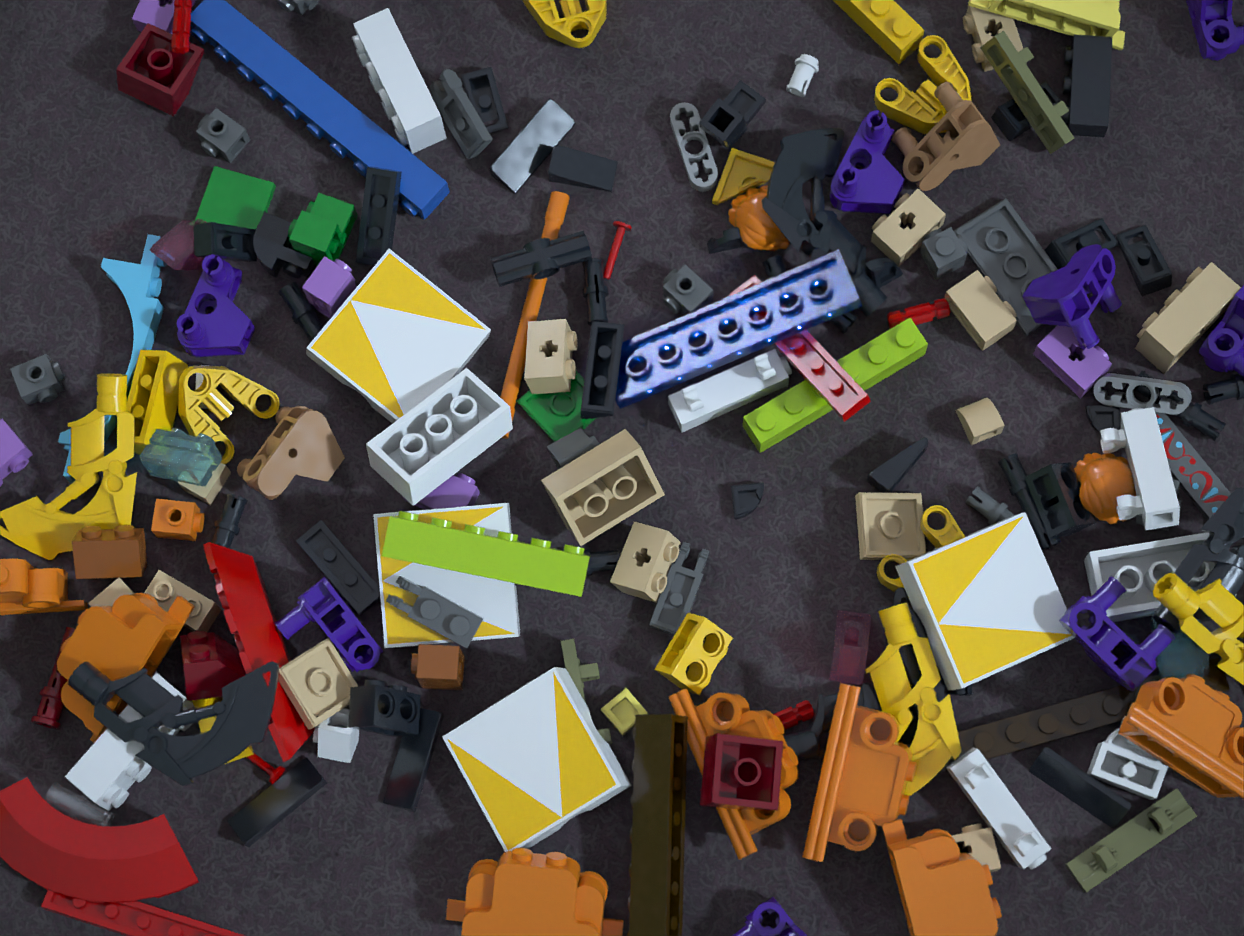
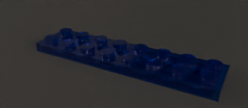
M839 249L622 342L615 399L619 408L621 409L861 307V301ZM819 286L828 287L826 292L821 295L812 294L814 289ZM797 299V303L793 307H782L786 300ZM761 311L767 312L764 319L752 321L756 313ZM730 324L737 325L732 333L722 334L726 326ZM697 338H707L702 346L692 347V343ZM667 351H677L673 358L669 360L662 359V356ZM647 363L643 371L638 373L632 372L635 365Z

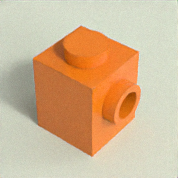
M156 499L151 528L155 536L158 538L196 541L197 532L201 533L204 527V513H200V508L195 502Z

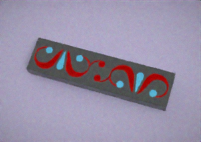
M1155 412L1172 478L1180 481L1181 489L1208 521L1231 493L1165 413Z

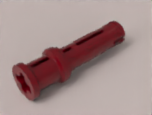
M65 628L61 646L66 639L72 636L75 628ZM61 646L48 685L40 690L39 694L42 698L37 714L31 718L32 723L55 730H60L61 727L59 719L64 707L61 691L64 684L68 681L57 669V660L61 654Z

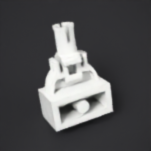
M1120 728L1113 731L1105 742L1097 744L1087 771L1088 775L1146 799H1157L1168 766L1161 764L1160 760L1118 733Z

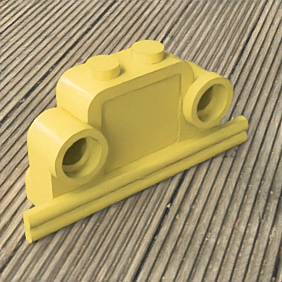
M969 0L968 2L969 6L1070 36L1076 34L1113 37L1112 48L1122 50L1124 46L1125 32L1119 30L1121 17L1119 12L1120 0Z

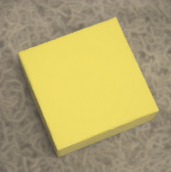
M627 688L601 708L603 714L622 736L634 727L636 715L648 714Z

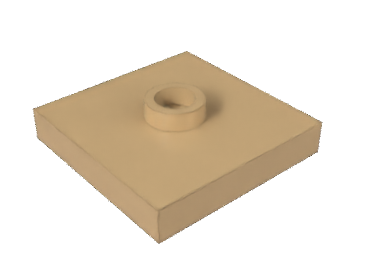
M858 493L855 495L860 560H882L890 554H897L906 560H911L926 553L925 535L920 527V520L923 515L921 493Z
M330 638L323 640L279 668L278 680L308 730L316 727L350 704V687L358 686Z

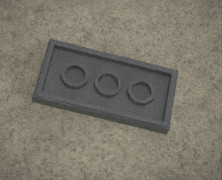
M1005 198L954 230L956 236L960 234L968 247L967 256L983 277L988 276L993 281L998 297L1002 302L1007 301L1013 307L1017 315L1015 317L1017 320L1016 324L1026 337L1045 324L1035 323L1022 296L1032 280L1058 269L1010 202Z

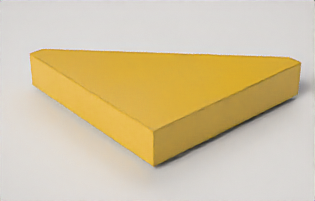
M732 148L712 199V204L718 205L746 192L750 188H755L769 182L775 162Z

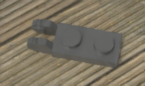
M446 68L439 75L441 81H434L429 90L433 94L432 96L438 105L439 112L466 158L472 159L477 157L493 139L465 91L461 88L462 81L457 77L456 72Z
M682 543L675 564L672 563L666 588L660 594L649 624L651 628L675 635L687 613L691 612L703 579L702 573L710 553L709 550L702 549L693 571L683 567L690 553V544Z
M399 576L396 583L401 588L419 595L414 606L404 602L400 597L391 594L387 597L386 602L408 613V617L468 648L484 618L426 586L422 588L410 580Z

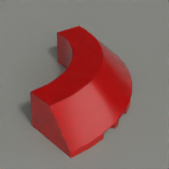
M211 542L203 544L211 573H216L214 575L217 584L215 588L223 606V612L231 634L235 633L234 639L246 674L271 661L276 662L279 668L290 662L291 659L280 630L275 625L276 619L264 581L253 556ZM271 672L263 674L268 686ZM278 680L268 728L281 758L285 762L290 760L314 732L315 727L308 730Z
M28 777L0 791V857L14 871L46 890L93 903L135 902L136 900L152 897L160 898L199 883L164 814L145 822L127 826H97L72 819L56 810L40 796Z

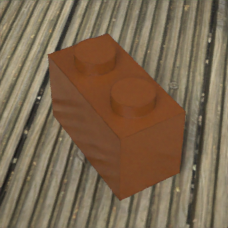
M120 525L114 529L87 526L78 530L72 541L76 579L142 577L147 567L144 528H134L132 525Z
M419 644L418 654H412L411 673L415 674V679L419 681L423 689L463 690L465 657L459 646Z

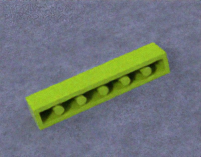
M908 318L837 362L865 391L924 356L928 343L912 319ZM804 380L743 417V428L759 453L833 409Z
M399 511L398 517H389L382 552L383 557L582 597L590 559L589 555H584L585 548L565 544L564 550L550 548L551 541L531 538L530 544L517 541V534L498 531L497 537L485 535V528L465 524L464 530L451 528L452 521L432 517L431 523L418 521V514Z

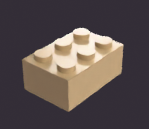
M1212 262L1204 270L1200 267L1196 268L1187 278V283L1180 291L1176 289L1164 302L1165 306L1158 314L1154 312L1144 322L1143 328L1137 334L1140 340L1135 349L1163 374L1229 308L1235 294L1241 289L1239 285Z
M626 429L541 480L563 523L580 546L665 495L641 446Z

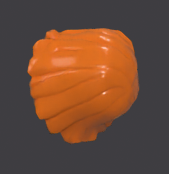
M761 186L759 189L750 188L746 194L739 195L736 199H733L731 202L732 209H729L728 212L729 222L734 227L739 228L740 236L747 246L756 250L769 251L789 247V240L762 207L761 200L767 197L768 186Z
M1087 453L1084 455L1083 460L1077 462V466L1074 468L1078 481L1081 482L1079 494L1081 503L1086 510L1099 520L1107 521L1109 524H1116L1119 520L1116 506H1118L1117 497L1122 495L1137 496L1128 460L1120 456L1116 457L1111 453H1104L1103 455Z

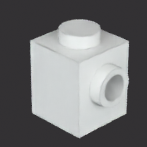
M341 709L315 727L313 742L318 743V757L351 763L359 741V730L348 728L349 709Z

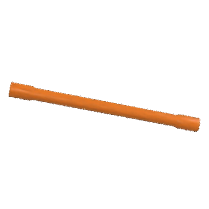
M558 191L551 192L541 238H549L550 240L558 238L560 227L564 222L570 198L569 195ZM531 277L500 396L510 406L512 421L525 368L528 322L537 321L547 278L536 280ZM510 431L502 438L508 439Z

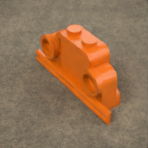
M0 559V615L81 611L88 609V603L85 600L68 601V572L60 568H34L24 559Z
M135 593L118 597L113 606H93L88 608L79 616L78 626L72 636L62 644L61 654L57 660V669L67 680H69L74 670L84 662L91 663L111 681L132 675L143 668L147 669L146 674L152 678L195 606L182 596H177L168 612H166L158 605L157 600L148 593ZM67 681L61 691L62 702L68 710L80 718L84 725L93 732L90 740L95 743L107 727L94 718V706L72 689ZM114 695L107 703V706L118 715L128 705L117 695Z
M1186 674L1184 678H1163L1159 681H1150L1143 684L1136 701L1131 703L1128 714L1123 719L1118 733L1217 798L1240 797L1244 800V727L1240 728L1242 723L1240 708L1229 700L1228 695L1213 690L1205 684L1203 678L1194 674Z
M840 683L803 858L823 862L827 842L844 845L852 851L865 850L875 841L878 826L896 820L899 814L906 815L910 796L904 794L907 781L913 782L917 762L911 761L912 753L907 745L896 742L900 728L897 719L892 714L857 705L861 687Z
M683 689L669 696L668 698L675 714L688 717L687 742L702 776L705 738L707 736L719 733L783 741L778 810H746L716 807L738 859L740 860L757 852L758 850L751 835L784 819L788 815L791 808V800L783 789L793 785L798 779V759L793 749L787 746L783 737L784 727L782 722L770 711H750L747 700L739 694L716 693L707 702L695 707L688 689Z
M902 819L881 824L910 936H995L998 930L997 919L1001 918L1002 915L996 897L991 898L988 886L993 884V880L987 864L981 865L972 855L960 853L954 838L945 830L931 829L922 836L907 840Z
M515 848L512 851L503 853L499 862L491 859L480 860L470 870L465 901L448 899L446 920L463 922L461 936H622L624 920L603 918L605 900L608 894V885L605 879L598 873L591 871L580 873L579 864L574 859L560 852H550L545 855L533 853L526 848Z

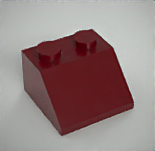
M147 23L116 69L118 90L174 116L190 92L204 54V49L189 42V51L186 54H176L171 50L173 34Z
M193 631L188 633V635L180 636L187 701L223 697V687L247 675L239 656V650L216 633Z
M719 733L707 736L705 738L700 805L728 809L778 810L783 741Z

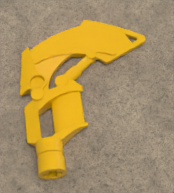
M97 374V408L85 417L68 423V427H71V466H67V473L75 481L48 504H44L36 496L0 511V519L3 518L7 527L5 529L0 526V535L38 556L53 560L59 553L73 551L72 541L78 530L84 527L99 526L101 529H114L120 525H131L137 472L126 476L125 470L127 468L126 461L134 457L135 415L127 411V375ZM105 415H116L117 448L104 456ZM98 472H103L101 485L88 505L75 514L59 510L72 499L75 500L99 481Z
M1169 573L1164 575L1154 586V597L1179 619L1180 629L1207 654L1213 652L1221 656V661L1217 665L1218 668L1244 685V643L1237 640V638H1244V605L1221 585L1222 580L1220 578L1204 588L1194 591L1176 574ZM1200 608L1220 627L1210 632L1193 617V614Z
M906 602L878 611L883 628L885 629L888 645L881 656L865 671L870 673L881 710L892 714L899 723L900 731L896 742L900 740L913 720V713L909 707L914 704L918 706L917 730L909 747L912 753L911 761L917 762L913 782L907 781L904 792L905 795L911 796L933 779L951 757L956 760L962 750L950 694L941 702L937 700L936 691L933 688L941 680L928 638L918 637ZM908 644L913 646L922 677L913 689H911L899 652L901 646Z

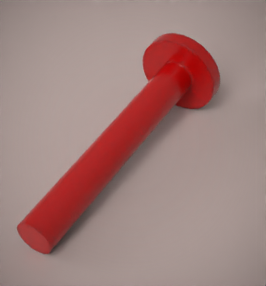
M614 221L613 226L617 228V232L603 272V278L610 280L625 230L631 231L632 229L630 225L619 221Z
M255 753L246 757L270 775L269 782L271 784H274L285 771V768L282 766L275 769Z

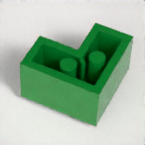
M318 193L315 202L311 201L306 211L302 210L299 218L293 219L290 224L288 237H290L289 240L294 251L311 257L316 266L319 265L324 256L333 262L335 259H339L358 216L355 206Z

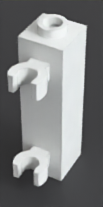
M776 349L669 395L668 405L681 432H685L788 386V375L792 374L791 368L784 356L779 358Z
M1154 407L1146 409L1134 408L1128 412H1122L1120 430L1108 428L1100 431L1102 438L1100 443L1103 453H1112L1120 448H1125L1137 495L1117 497L1118 506H1116L1119 520L1131 519L1141 514L1145 530L1179 525L1180 506Z
M971 748L946 767L989 828H992V832L1018 867L1022 869L1029 867L1032 870L1047 859L1045 853L1051 850L1050 846L978 748Z

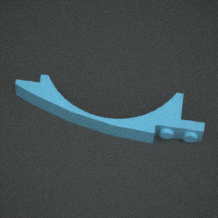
M149 234L147 235L141 264L103 258L101 268L107 273V277L122 291L129 306L133 322V350L128 370L125 374L127 375V399L140 350L152 349L164 310L159 299L154 297H158L161 291L162 281L159 278L161 267H166L169 250L160 236ZM105 415L104 444L117 425L116 415ZM71 429L60 433L58 443L64 444V449L69 450L63 476L70 483H73L75 479L67 473V466H71Z

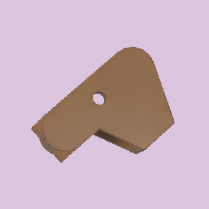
M949 82L942 83L934 92V96L938 98L946 109L947 114L919 143L912 135L910 129L906 127L897 130L891 138L905 157L903 161L905 177L909 181L915 182L922 191L932 190L937 187L953 170L981 165L1000 146L991 126L978 111L975 104L971 100H963L953 87V84ZM948 130L946 135L941 138L939 132Z
M284 406L276 413L278 425L252 460L244 459L237 466L238 475L242 476L250 488L258 491L268 500H273L286 489L295 475L328 482L345 457L322 413L305 406H295L292 408Z

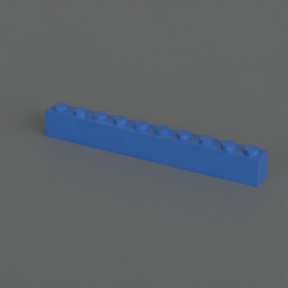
M203 0L191 13L192 30L190 32L200 43L205 44L208 41L215 47L213 51L222 61L228 63L231 60L238 66L236 70L245 80L251 82L254 79L261 85L260 91L268 99L274 101L277 98L284 104L282 108L294 120L300 117L307 123L306 128L317 139H321L322 136L331 143L329 147L336 155L342 159L347 156L355 162L353 167L363 177L366 178L367 167L370 166L402 171L399 199L402 201L400 206L409 215L414 217L418 214L425 220L450 193L448 184L442 177L225 0Z

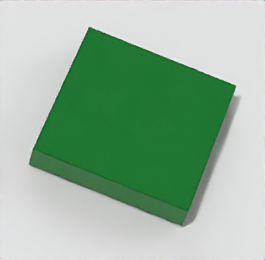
M214 166L194 225L215 222L256 230L264 212L268 211L276 188L275 183Z
M577 371L575 379H571L570 392L532 394L529 390L517 400V404L553 442L579 428L585 429L596 419H581V403L585 379Z

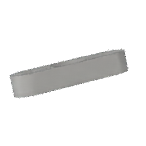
M679 103L671 110L670 123L689 182L698 191H709L717 183L718 171L705 131L699 125L701 119L698 110L690 103ZM685 112L686 116H693L689 118L691 131L687 133L685 132L683 121H676L680 119V113ZM691 140H697L703 145V149L698 154H689L685 150L686 143ZM702 161L705 173H711L708 175L707 182H703L701 178H695L698 176L697 162Z
M1116 373L1103 375L1095 383L1093 390L1095 398L1104 405L1130 409L1154 407L1155 412L1166 414L1182 413L1189 406L1192 399L1190 389L1181 382ZM1108 382H1112L1113 388L1123 390L1126 383L1129 384L1126 391V399H1123L1125 392L1117 391L1110 397L1107 396V390L1102 389V387ZM1138 385L1148 387L1151 391V399L1147 402L1138 401L1134 396V388ZM1158 388H1162L1160 395L1165 396L1171 395L1174 390L1178 391V397L1183 398V401H1180L1175 406L1172 399L1161 398L1159 404H1156L1155 402L1159 395Z

